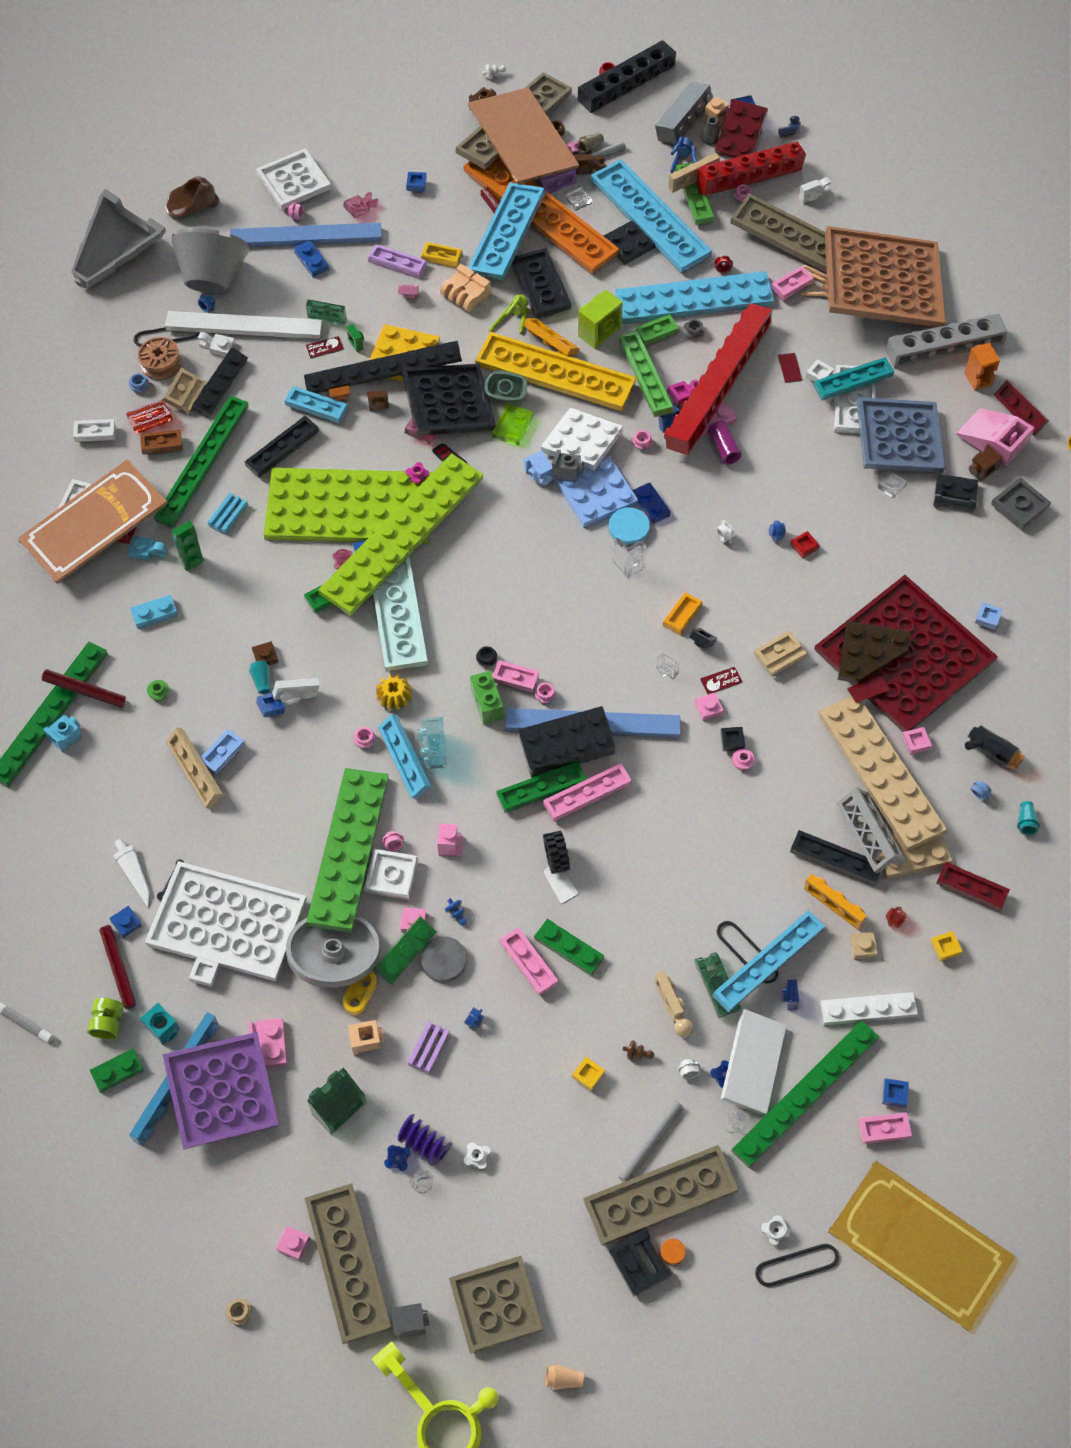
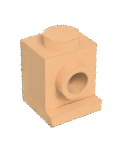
M719 97L713 98L705 107V116L702 118V122L706 124L707 119L713 116L718 119V127L725 123L729 104Z
M376 1020L348 1025L353 1055L380 1049V1042L385 1041L382 1027L377 1028ZM366 1037H371V1038H372V1039L363 1041L364 1038H366Z

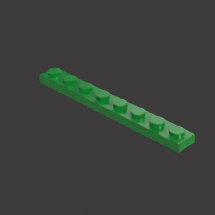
M233 396L228 398L165 498L168 504L156 512L154 516L155 522L174 528L249 407L247 401Z
M88 641L63 675L87 683L108 655L107 650ZM56 685L0 758V784L9 788L47 737L43 729L45 727L49 728L61 718L79 693Z
M861 1020L732 1148L731 1152L750 1168L878 1040L879 1035Z

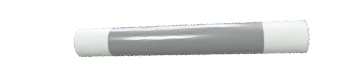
M0 1002V1014L47 1043L52 1041L54 1035Z

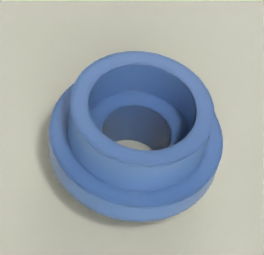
M141 373L132 375L129 381L130 389L134 392L145 391L149 387L148 378Z
M975 781L973 783L974 786L971 788V791L978 799L984 801L992 797L990 793L992 790L984 781Z

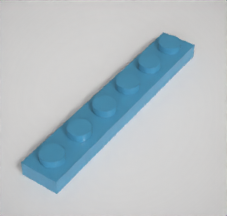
M209 1012L205 1014L184 1049L204 1045L208 1042L209 1038H213L216 1035L218 1021L214 1015ZM167 1076L129 1134L133 1142L141 1146L145 1140L148 1141L154 1132V1125L158 1119L161 1120L167 1111L166 1106L172 1099Z

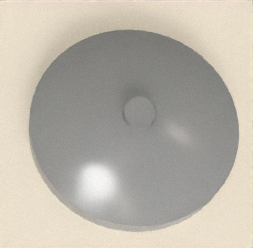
M357 915L352 933L308 927L306 923L307 918H305L292 929L288 936L286 956L291 970L303 981L319 987L337 988L354 984L373 970L379 958V938L375 929L365 919Z

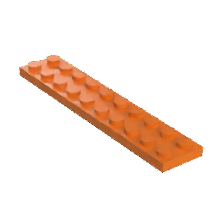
M501 157L496 159L486 169L471 161L463 166L465 173L484 188L488 187L500 201L509 183H516ZM533 180L520 183L523 185L541 187ZM545 190V195L530 224L591 274L618 255V247Z

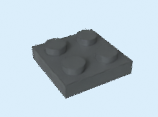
M1021 477L996 496L991 503L1020 529L1026 527L1049 508L1051 504L1047 498Z

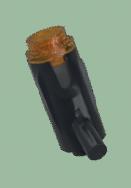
M982 725L978 728L976 726L973 727L968 735L970 741L965 743L967 750L978 749L988 758L999 765H1004L1008 769L1016 770L1025 758V755L1021 753L1022 751L1018 747Z

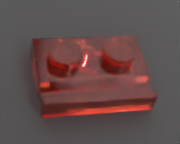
M163 399L126 412L135 434L173 421Z

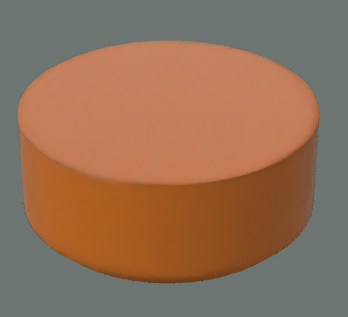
M678 1239L666 1240L660 1250L662 1260L672 1266L680 1264L685 1257V1246Z

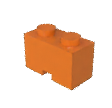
M990 343L976 345L971 348L964 374L974 391L993 385L996 376L994 371H997L1000 359Z

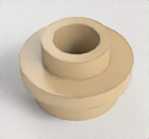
M244 1299L231 1301L226 1309L228 1320L235 1325L246 1323L252 1314L250 1304ZM238 1308H242L244 1310L243 1314L239 1317L235 1316V1311Z

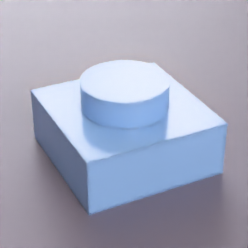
M982 602L975 624L996 630L1003 609Z

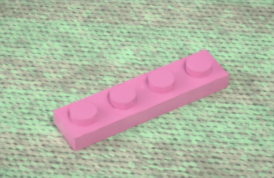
M620 763L543 800V805L553 822L631 785L632 780Z

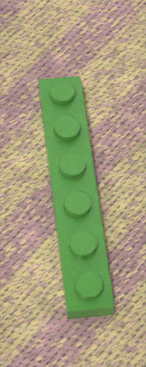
M638 331L619 335L621 347L653 416L658 417L673 413V405Z

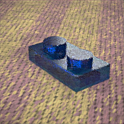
M650 482L632 490L638 499L639 506L652 524L670 516L671 511Z

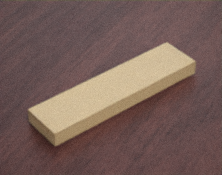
M176 728L166 743L206 809L213 808L223 793L184 729Z

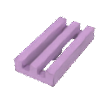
M428 1021L408 1061V1065L430 1074L450 1034V1030L442 1029L441 1026H435L432 1022ZM432 1030L433 1033H432V1035H431V1037H430V1039H429V1041H428V1043H427V1045H426V1047H425V1049H424V1051H423V1053H422V1055H421V1057H420V1059H419V1061H418V1063H417V1062H415V1061H416V1059H417V1057H418V1055H419V1053H420V1051H421V1049H422V1047H423V1045H424V1043H425V1041H426V1039H427V1037H428L430 1031ZM438 1034H441L442 1036L427 1066H424L423 1064Z

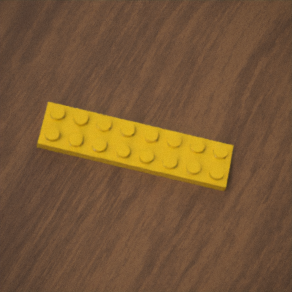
M493 332L489 333L475 360V364H479L482 368L515 373L523 376L527 382L621 412L636 383V377Z

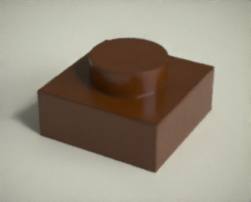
M387 390L367 392L370 411L389 408Z
M272 641L251 647L255 661H266L267 665L279 663Z

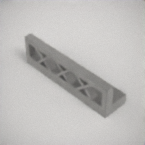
M856 787L837 802L840 811L874 872L879 873L891 863L901 866L907 861L868 792ZM854 799V811L850 812L845 805ZM858 816L865 819L863 829H859L856 826ZM868 833L874 835L873 846H867L866 844ZM877 851H883L886 858L877 864L875 860Z

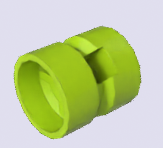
M110 998L94 999L91 1011L94 1017L90 1018L87 1033L99 1039H116L120 1023L117 1020H120L122 1017L124 1004Z

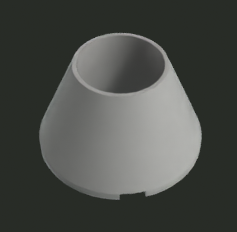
M205 228L177 230L176 235L172 234L171 239L184 285L194 291L210 294H219L227 291L249 253L248 243L235 235L230 234V237L219 235L220 231Z

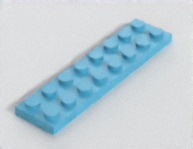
M622 159L591 175V181L630 221L633 220L655 243V247L681 273L711 256L712 250Z
M766 271L615 289V296L623 302L622 324L656 320L670 314L672 318L742 310L747 309L750 303L763 307L773 306L774 304Z

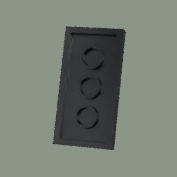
M547 248L515 256L511 265L535 318L572 309V303Z

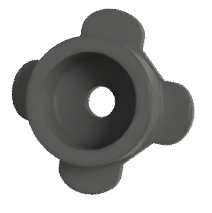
M697 319L686 322L684 324L686 337H703L705 331L702 330L703 323Z

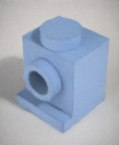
M542 451L524 459V471L529 473L531 479L536 480L539 486L547 485L554 480L552 464Z

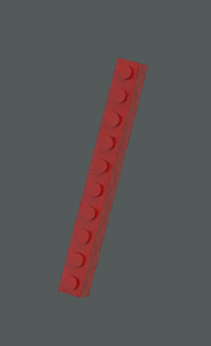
M750 303L747 309L743 310L738 323L734 324L731 334L726 336L724 345L717 350L715 359L710 361L706 373L701 375L696 388L692 389L689 399L684 401L682 410L679 414L675 415L673 424L670 428L666 429L664 434L666 449L685 455L690 454L772 324V309Z

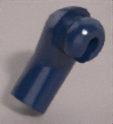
M791 116L788 126L778 128L779 137L793 135L798 131L801 126L799 116Z

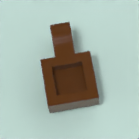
M592 154L574 155L579 164V168H576V174L592 173L593 169L599 171L607 166L604 164L605 157L603 156L593 158Z

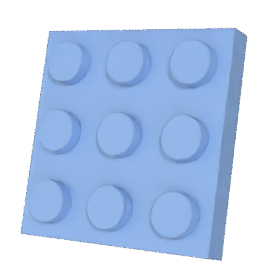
M610 456L603 458L595 471L584 468L583 473L579 474L577 481L556 479V485L583 528L612 516L619 509L638 505V499Z

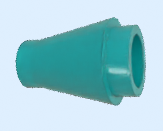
M256 661L250 664L249 673L255 683L258 694L269 693L271 691L270 666L267 665L266 661Z
M1024 801L1020 804L1017 828L1023 835H1034L1038 832L1040 823L1033 802Z

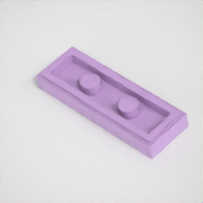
M375 244L368 256V262L418 279L421 278L428 266L426 260Z

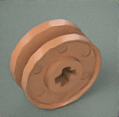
M151 338L144 342L138 350V360L141 364V369L150 379L166 380L179 372L182 366V358L179 354L178 346L170 338Z

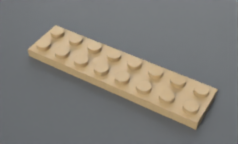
M851 696L819 710V717L906 851H910L946 834L947 828L862 701L856 703Z

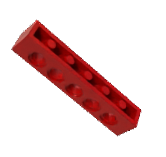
M796 141L699 167L695 184L703 196H708L737 188L739 185H749L802 170L806 153L799 142Z

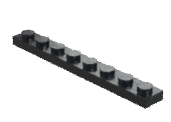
M457 340L304 374L306 390L318 394L327 392L329 389L348 385L350 387L402 375V368L444 366L462 362Z

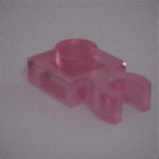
M369 192L363 198L357 195L345 200L343 207L356 218L368 213L370 208H375L378 205V199L371 200L372 193Z

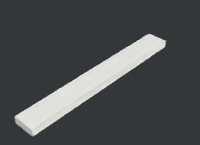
M168 311L165 328L167 331L320 339L322 320Z

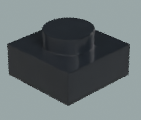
M701 628L692 630L689 636L690 639L694 640V644L700 648L711 647L717 640V637Z
M743 727L720 729L723 751L745 749Z

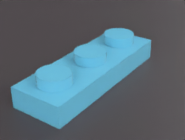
M295 386L292 387L285 399V406L336 423H340L348 409L346 403Z

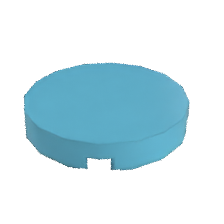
M628 507L622 508L613 513L609 519V533L620 544H639L649 534L650 522L641 510Z

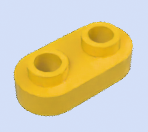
M372 971L360 981L351 984L343 997V1006L347 1013L358 1015L366 1009L377 988V978ZM365 981L370 982L367 987L362 986V983ZM352 1002H359L358 1006H351Z

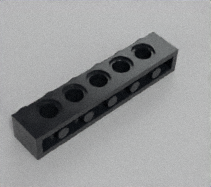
M661 40L578 87V102L590 113L602 108L638 86L643 85L645 82L673 68L676 63V51L664 40Z

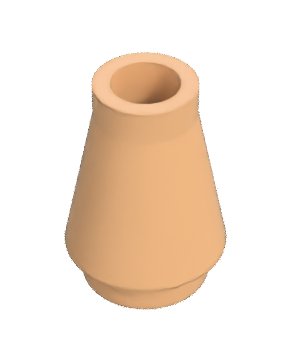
M555 1363L553 1366H547L545 1376L546 1387H551L552 1390L582 1388L584 1381L583 1372Z

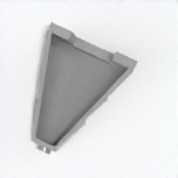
M104 189L99 196L92 219L89 221L84 240L80 244L71 273L75 278L74 282L81 288H90L116 272L118 267L132 260L139 253L156 243L164 236L166 228L152 218H149L147 222L124 208L119 197Z

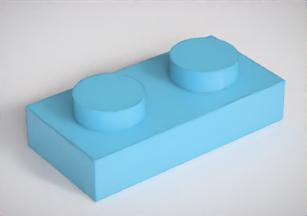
M171 595L130 608L137 629L178 616Z

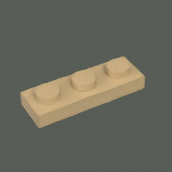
M714 153L679 171L673 172L669 175L668 189L674 193L696 182L699 167L720 162V157L717 153Z

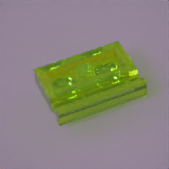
M507 403L492 432V438L497 437L501 441L519 446L534 417V411L519 406L513 407Z

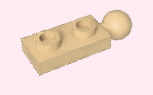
M664 971L655 974L654 983L673 1023H675V1033L680 1037L689 1036L693 1031V1025L690 1020L683 1017L685 1006L680 997L677 998L673 991L675 990V985L672 978H667Z

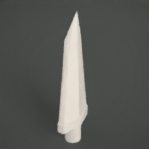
M119 839L115 842L119 852L114 855V858L148 907L150 892L135 852L136 849L134 845L126 847L123 839Z

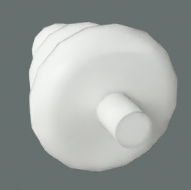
M487 64L486 71H483L482 75H487L488 79L491 80L492 74L497 77L498 72L506 71V67L502 65L497 68L496 65H493L491 69L490 65Z

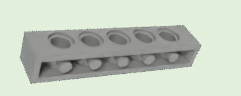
M1000 314L987 315L981 318L968 319L963 322L950 323L945 326L932 327L927 330L890 337L886 352L893 368L970 352L971 348L976 345L990 343L991 346L1004 344L1008 330Z

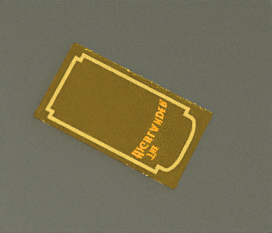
M877 1160L872 1164L871 1169L828 1231L829 1234L967 1331L972 1329L975 1320L1015 1258V1255Z

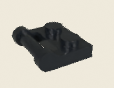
M937 474L933 506H953L974 512L977 502L978 480Z
M647 1230L609 1250L613 1262L633 1297L672 1276L670 1269L664 1266L650 1241L651 1236ZM642 1245L657 1272L656 1274L651 1276L635 1246Z

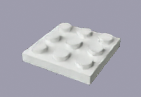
M306 148L256 169L258 177L281 210L289 208L295 202L300 203L331 190L330 182Z
M570 408L541 445V451L551 456H555L556 450H561V453L581 455V461H584V468L595 471L623 433V426Z

